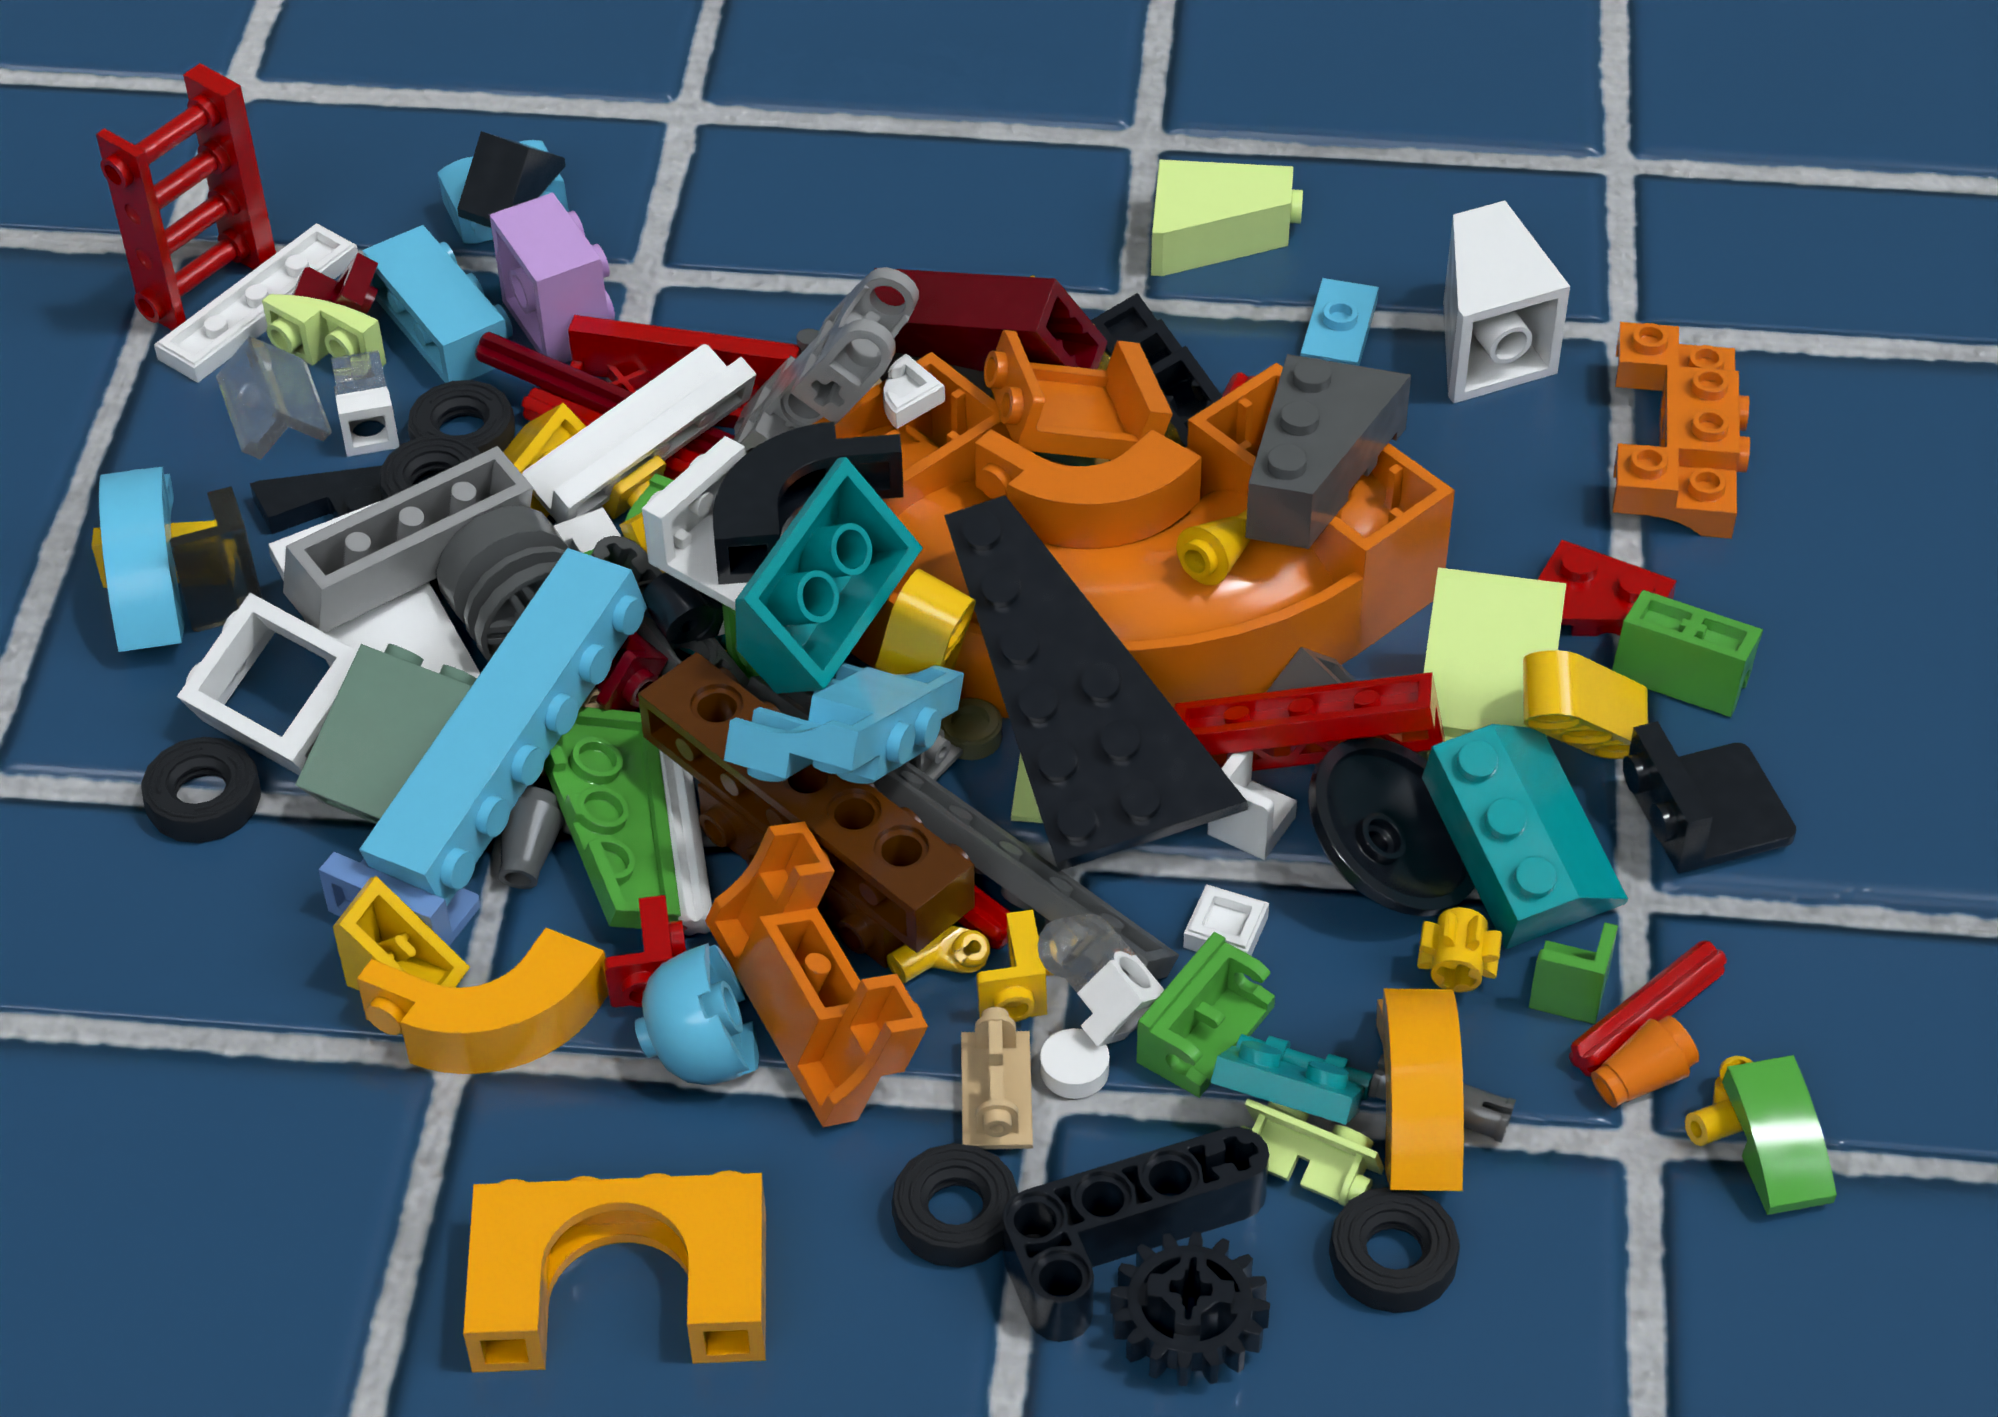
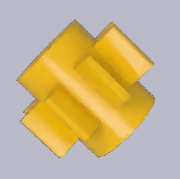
M1462 907L1445 910L1439 915L1437 924L1429 921L1422 923L1417 967L1419 969H1431L1433 982L1442 989H1453L1454 992L1474 990L1481 984L1482 976L1492 979L1497 977L1502 932L1496 930L1488 931L1486 918L1475 910Z

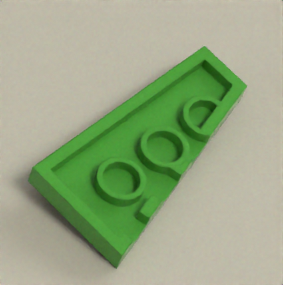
M580 707L577 719L571 730L563 734L556 745L550 750V754L544 762V770L557 797L558 804L608 925L611 927L642 929L638 898L660 895L666 896L669 922L678 921L681 912L659 749L643 737L640 713Z

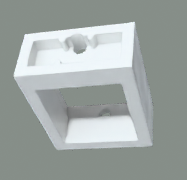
M249 593L239 609L227 618L222 633L203 660L192 668L186 679L185 686L177 697L203 722L300 775L356 656L357 650ZM275 632L333 663L282 737L225 706Z

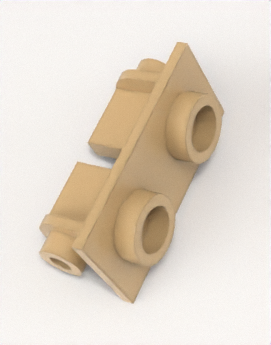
M990 1007L985 1009L981 1014V1018L976 1021L975 1032H961L963 1144L978 1146L982 1149L1033 1148L1030 1031H1016V1023L1009 1017L1006 1009Z

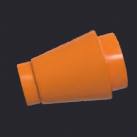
M1665 1016L1659 1021L1648 1019L1600 1068L1591 1073V1078L1600 1096L1608 1105L1616 1108L1624 1102H1629L1688 1078L1690 1067L1699 1062V1053L1687 1030L1675 1018Z

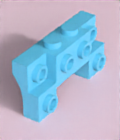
M843 663L836 672V679L832 678L825 689L814 691L808 721L762 707L753 710L752 722L737 717L730 720L724 761L747 767L748 775L769 782L784 781L812 764L813 767L820 771L837 774L838 777L849 782L860 784L873 783L933 746L940 731L941 719L958 710L964 673L933 665L919 672L895 675L871 667L860 668Z

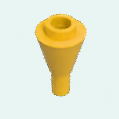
M1247 509L1238 516L1189 527L1180 533L1176 544L1177 555L1183 569L1194 580L1205 585H1216L1225 579L1251 540L1245 538Z

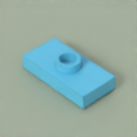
M1322 278L1300 356L1360 366L1377 305L1379 287Z

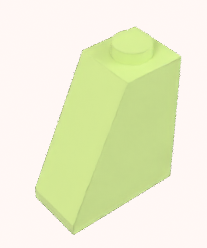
M1159 159L1152 228L1151 276H1165L1288 246L1290 223L1301 224L1303 190L1292 189L1293 166Z

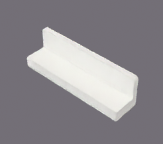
M703 344L524 470L522 475L533 486L535 498L558 524L597 510L609 501L612 488L617 482L657 455L665 461L747 402L751 397L757 374L742 357L726 366L708 345Z

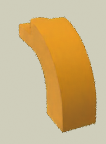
M546 927L519 964L500 978L482 985L472 987L441 986L373 959L369 961L357 977L366 1020L370 1021L384 1033L390 1035L403 1034L410 1064L429 1070L454 1074L497 1072L532 1062L549 1054L565 1044L585 1027L609 995L604 967L605 950Z
M1383 988V999H1377L1376 1026L1383 1045L1385 1062V1173L1390 1190L1463 1191V1065L1460 1024L1453 989Z

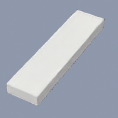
M316 223L155 343L157 359L199 383L266 332L267 322L262 300L269 294L292 295L299 276L306 267H310L332 279L337 278L344 272L358 253L357 245Z

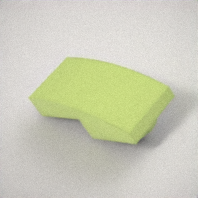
M269 294L262 300L267 322V335L271 343L282 353L292 354L312 366L329 353L340 363L350 364L370 376L386 364L379 320L349 307L310 297Z

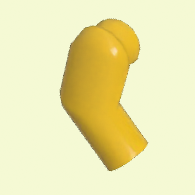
M1732 1056L1725 1059L1719 1066L1720 1076L1715 1081L1712 1105L1687 1114L1685 1129L1690 1140L1695 1145L1704 1146L1743 1131L1722 1081L1728 1066L1753 1062L1749 1058Z

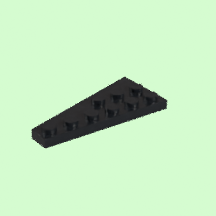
M1005 495L944 515L970 597L976 600L974 610L1059 871L1248 810L1246 799Z

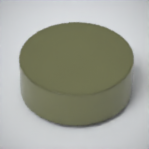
M960 699L958 710L941 719L940 728L944 731L945 739L949 740L952 745L963 749V754L959 759L978 760L993 754L1002 742L1001 713L993 704L983 699Z

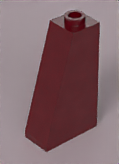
M896 269L912 279L919 290V300L908 322L894 338L896 353L922 358L928 353L933 352L947 364L984 372L985 361L989 352L996 351L1002 331L1010 330L1017 332L1029 362L1098 370L1108 341L1057 279ZM879 286L874 289L877 297L887 305L900 306L905 302L903 295L892 287Z

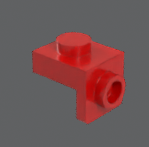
M665 895L638 898L644 952L610 956L604 959L605 975L612 1007H642V997L649 977L662 963L686 951L683 921L669 922Z

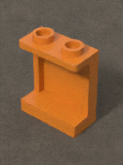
M1003 330L996 351H990L985 361L984 381L986 386L991 388L998 405L1000 421L1006 425L1012 441L1031 452L1113 460L1129 450L1151 429L1165 436L1173 415L1140 343L1117 340L1107 369L1097 370L1029 362L1017 332Z

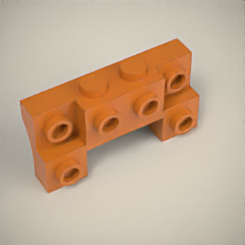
M1620 322L1616 344V357H1619L1615 387L1662 391L1659 414V446L1622 443L1617 445L1613 478H1616L1612 513L1665 518L1678 522L1701 536L1732 539L1737 516V472H1747L1750 455V437L1740 436V431H1746L1750 400L1749 396L1739 395V371L1735 370V348L1679 344V326Z
M803 821L768 827L750 865L727 890L715 898L705 922L729 961L735 975L822 1127L858 1121L880 1077L905 1072L928 1025L923 1018L920 1007L912 1000L897 973L861 979V981L817 909L835 870L830 864L827 853L819 846L806 822Z

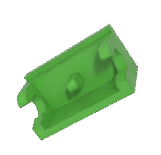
M1642 590L1624 619L1612 670L1644 685L1649 690L1731 717L1736 709L1741 688H1746L1763 629Z
M1216 932L1212 933L1138 1020L1136 1063L1198 1098L1212 1084L1211 1079L1217 1056L1231 1046H1236L1241 1034L1251 1036L1272 1011L1275 1004V995L1261 985L1252 983L1244 976L1246 974L1252 980L1263 983L1271 974L1269 969L1256 958L1225 942L1226 938Z

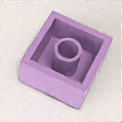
M552 192L490 214L503 303L537 352L566 363L572 360L568 329L574 315L614 320L615 312L612 301L604 286V278L609 277L610 270L602 248L599 244L591 245L576 212H567Z

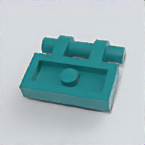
M1241 1034L1236 1046H1231L1217 1056L1211 1079L1212 1084L1344 1125L1359 1113L1362 1099H1368L1370 1085L1374 1074L1349 1067V1059L1333 1054H1328L1326 1059H1322L1290 1049V1041L1270 1035L1266 1041Z

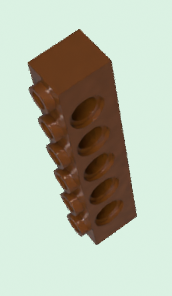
M695 652L638 693L642 732L645 739L764 833H766L769 826L805 821L819 846L827 853L830 864L835 870L829 884L879 922L914 952L918 953L975 907L974 864L965 851L956 844L945 843L927 829L911 809L897 806L880 793L873 783L860 784L841 779L837 774L820 771L813 767L812 764L784 781L769 782L748 775L747 767L724 761L730 720L737 717L752 722L753 710L758 707L781 713L774 704L768 701H760L743 688L728 669L724 667L717 668L698 652Z

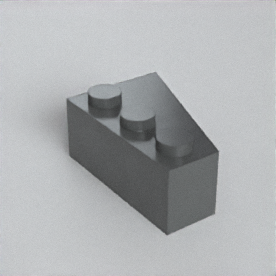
M1287 354L1249 480L1245 538L1309 549L1348 501L1349 491L1362 475L1368 476L1377 465L1378 455L1391 439L1397 441L1406 430L1411 374Z

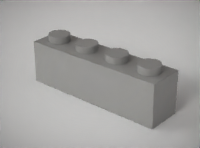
M496 446L287 545L283 593L309 625L324 633L436 579V570L441 553L458 530L475 517L499 507L523 505L530 508L533 486L501 449Z

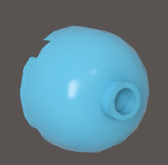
M709 943L697 946L662 963L649 977L642 997L644 1017L635 1020L636 1035L644 1054L648 1058L658 1056L669 1072L687 1083L701 1085L717 1084L733 1080L758 1069L759 1050L753 1021L743 1024L738 1002L746 999L729 961L715 944L709 946Z

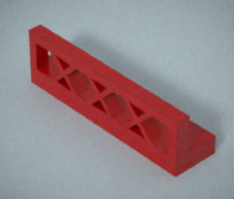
M574 315L568 329L572 357L570 366L593 376L609 378L611 384L633 393L692 351L706 344L726 366L742 357L757 375L751 399L790 356L796 359L801 354L796 344ZM749 400L714 426L734 428L744 406Z
M1433 672L1175 703L1174 707L1178 715L1220 768L1224 766L1233 753L1253 751L1252 771L1317 764L1336 745L1355 738H1381L1403 745L1414 752L1431 750L1432 746L1445 742Z

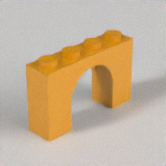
M726 1170L714 1173L713 1175L669 1176L653 1173L641 1178L598 1179L590 1176H580L568 1181L527 1182L520 1179H507L492 1184H473L463 1329L472 1373L546 1370L549 1301L556 1281L562 1272L580 1256L593 1249L616 1243H637L659 1249L676 1260L688 1276L687 1328L692 1364L766 1361V1207L762 1173L743 1174L737 1171Z

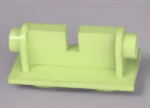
M1247 1098L1245 1106L1255 1124L1252 1129L1244 1125L1241 1128L1254 1131L1267 1143L1270 1154L1269 1174L1289 1182L1298 1159L1306 1160L1309 1164L1300 1182V1186L1338 1202L1342 1206H1346L1349 1200L1371 1189L1373 1180L1363 1176L1366 1169L1382 1175L1384 1170L1378 1152L1371 1149L1374 1142L1364 1134L1337 1124L1332 1132H1328L1307 1123L1309 1115L1305 1112L1270 1101L1266 1106Z

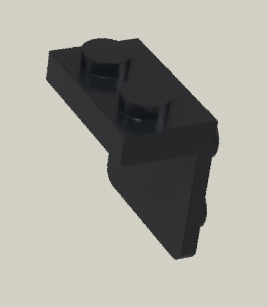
M1658 721L1633 727L1629 755L1623 759L1624 778L1629 790L1635 796L1656 838L1660 841L1678 874L1785 847L1793 843L1796 825L1747 745L1731 743L1678 757Z

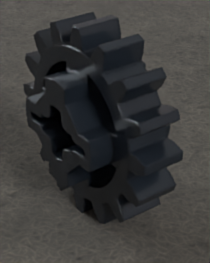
M1193 1231L1188 1245L1178 1246L1174 1237L1167 1233L1163 1234L1162 1251L1155 1253L1151 1248L1141 1244L1136 1248V1266L1121 1263L1119 1266L1118 1287L1111 1288L1110 1313L1113 1314L1114 1339L1126 1340V1358L1130 1362L1140 1360L1145 1356L1150 1358V1377L1157 1379L1168 1367L1177 1370L1179 1386H1187L1192 1371H1202L1205 1379L1210 1384H1214L1218 1380L1219 1365L1224 1363L1230 1369L1239 1373L1244 1369L1245 1350L1255 1353L1260 1352L1263 1329L1268 1328L1270 1303L1266 1301L1267 1281L1265 1276L1252 1277L1253 1258L1249 1254L1239 1256L1234 1260L1229 1258V1240L1222 1238L1210 1249L1203 1247L1201 1232ZM1194 1297L1195 1303L1192 1309L1191 1319H1186L1185 1309H1187L1188 1298Z

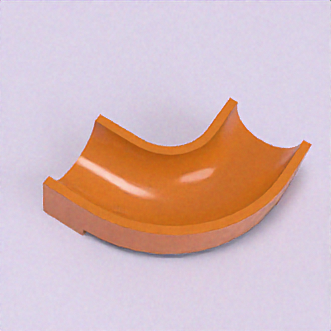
M933 352L928 353L916 362L945 386V402L896 429L888 420L884 410L883 389L886 382L884 380L871 388L835 425L836 439L900 434L904 497L882 500L923 547L850 652L873 668L876 665L894 603L903 586L916 569L919 568L970 596L944 515L992 500L983 491L976 488L975 442L990 429L1012 441L1006 425L1000 421L999 408L996 401ZM1277 362L1188 419L1187 447L1185 448L1202 457L1200 502L1180 520L1149 538L1117 547L1077 549L1043 543L1173 708L1175 703L1267 692L1300 647L1332 657L1339 664H1344L1432 603L1438 567L1446 568L1455 490L1388 443L1378 455L1376 467L1368 476L1362 475L1349 491L1348 501L1309 549L1251 539L1225 579L1216 585L1202 584L1194 580L1183 569L1177 555L1176 544L1178 536L1184 529L1238 516L1247 509L1249 480L1283 369ZM823 417L822 419L818 420L817 422H815V423H813V424L824 423V422H830V421L827 420L825 417ZM974 610L954 670L964 673L960 699H983L993 704L999 710L1002 717L1009 718Z

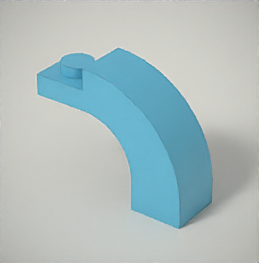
M163 467L135 469L100 475L99 514L102 550L118 652L180 644L183 639L185 622L175 571L171 537V511L174 493L170 474H164Z

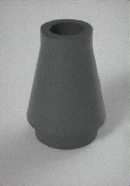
M527 786L511 810L508 823L501 832V865L498 878L502 883L510 887L530 889L537 885L540 871L565 822L557 797L552 792L542 788Z

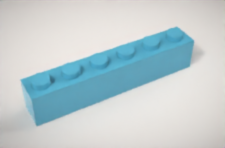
M570 548L566 549L359 850L369 867L445 899L446 906H448L456 892L467 885L473 875L478 859L493 837L498 836L506 827L510 812L517 803L518 798L521 797L527 786L532 785L539 778L550 750L556 745L563 734L571 730L577 719L578 710L595 685L601 683L606 678L613 658L627 637L634 634L640 627L647 606L632 569Z

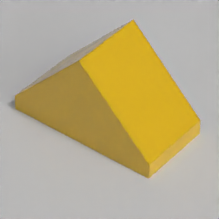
M377 876L369 878L333 925L346 985L358 991L357 977L371 959L428 982L446 987H456L470 968Z

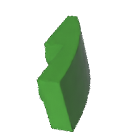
M1794 1055L1728 1066L1722 1083L1747 1138L1742 1158L1766 1214L1770 1215L1834 1203L1837 1194L1827 1148L1810 1094Z

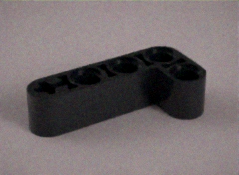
M1241 1127L1224 1128L1026 1189L1012 1196L1005 1204L1002 1214L1003 1258L1028 1321L1035 1332L1047 1340L1057 1342L1070 1341L1084 1334L1089 1328L1093 1317L1094 1274L1092 1267L1136 1254V1248L1141 1244L1151 1249L1162 1246L1163 1234L1170 1233L1178 1241L1190 1237L1193 1231L1207 1232L1245 1220L1257 1214L1263 1207L1266 1198L1270 1155L1267 1143L1263 1138L1250 1129ZM1162 1193H1174L1178 1195L1167 1196L1162 1195ZM1105 1213L1110 1214L1112 1216L1099 1217L1094 1216V1214ZM1032 1234L1044 1235V1237L1041 1238H1030L1026 1236ZM1062 1291L1070 1293L1071 1295L1057 1297L1050 1294L1053 1292Z

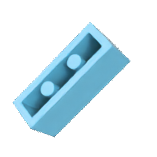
M421 225L362 250L364 256L378 263L370 284L378 289L375 297L376 301L445 383L472 380L496 369L478 361L475 357V350L479 345L480 338L486 332H492L506 339L511 337L513 329L510 319L501 305L493 306L485 297L482 286L473 273L465 274L458 266L455 255L446 242L439 243L426 227Z

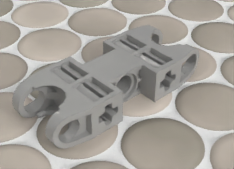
M884 267L871 271L825 318L817 337L796 359L790 356L744 406L734 426L735 437L733 440L745 446L746 454L777 435L799 427L812 425L823 417L830 422L834 421L836 425L886 372L896 350L894 338L908 322L919 300V290L915 282L899 270ZM879 286L892 287L903 295L905 302L900 306L887 305L877 297L874 289Z

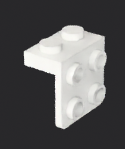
M724 436L705 454L697 456L690 466L667 487L653 494L647 504L642 507L649 564L735 610V599L747 583L718 584L713 531V507L717 492L724 478L746 453L744 445Z

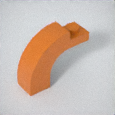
M992 429L975 442L976 488L983 491L991 499L1005 495L1042 543L1077 549H1100L1134 543L1162 532L1180 520L1200 502L1202 457L1152 429L1119 457L1105 463L1090 466H1068L1048 461Z

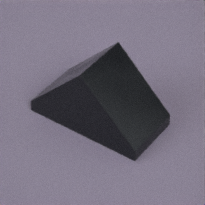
M481 131L458 204V216L491 228L490 214L538 198L565 168V158Z

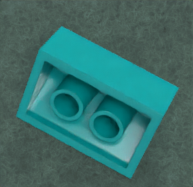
M841 457L835 461L735 599L736 650L776 694L825 689L923 549L920 543L847 457Z
M1491 724L1432 746L1422 779L1496 931L1502 932V943L1505 949L1512 948L1627 903L1628 897L1545 734L1529 727Z

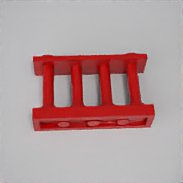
M201 63L183 74L189 99L187 103L188 109L136 145L105 128L96 134L102 157L100 163L101 170L108 181L136 292L134 296L135 304L147 320L152 323L158 322L172 331L186 321L181 297L231 261L241 262L254 270L276 254L241 85ZM196 133L199 144L198 155L153 185L149 165ZM206 178L209 188L208 199L164 230L160 210ZM216 222L219 232L218 243L175 273L171 254Z

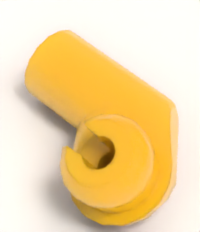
M950 926L918 953L905 944L887 955V962L892 973H897L902 983H907L930 968L965 974L980 970L985 965L990 954V944L984 934L976 930Z

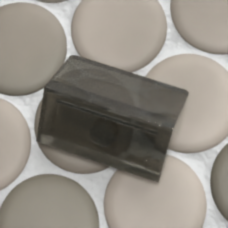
M232 486L207 492L215 527L173 537L169 541L189 621L194 632L223 626L227 618L239 609L249 593L262 599L246 528Z

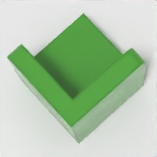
M1604 923L1597 952L1546 940L1544 948L1539 951L1529 1008L1596 1024L1610 971L1618 925Z

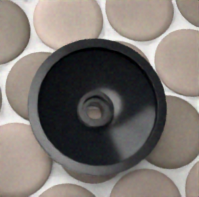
M1364 737L1343 741L1331 749L1316 765L1311 776L1308 792L1310 815L1315 833L1332 865L1361 894L1394 911L1413 916H1434L1456 907L1472 892L1475 886L1422 779L1427 760L1403 745L1381 738Z

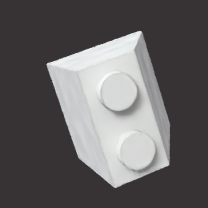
M1505 200L1453 215L1443 301L1448 397L1453 404L1558 374L1570 285Z

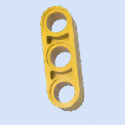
M919 568L916 569L903 586L894 603L874 669L895 675L919 672L933 665L954 670L976 600Z
M1539 651L1523 657L1524 724L1527 727L1600 758L1624 759L1625 756L1629 755L1633 727L1648 724L1647 687L1584 656L1569 651Z

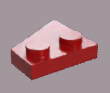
M1565 540L1560 541L1537 579L1566 583L1561 625H1571L1572 636H1598L1605 633L1620 636L1624 619L1642 590L1673 599L1677 580Z

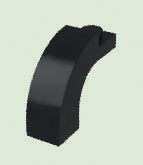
M834 421L824 422L784 432L748 452L728 472L715 498L713 531L718 584L749 582L838 458L847 457L881 499L904 497L900 434L836 439Z

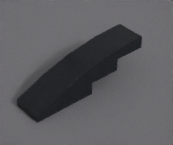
M1136 293L1095 317L1091 322L1095 324L1096 328L1108 341L1105 352L1110 358L1117 340L1140 343L1173 413L1167 432L1176 443L1187 447L1188 419L1223 396L1186 345L1181 347L1163 320H1157L1140 295Z

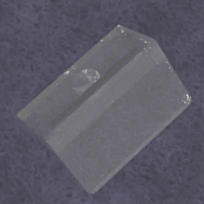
M249 336L217 374L216 378L243 453L262 459L288 427L321 441H325L332 433L308 365L302 358Z

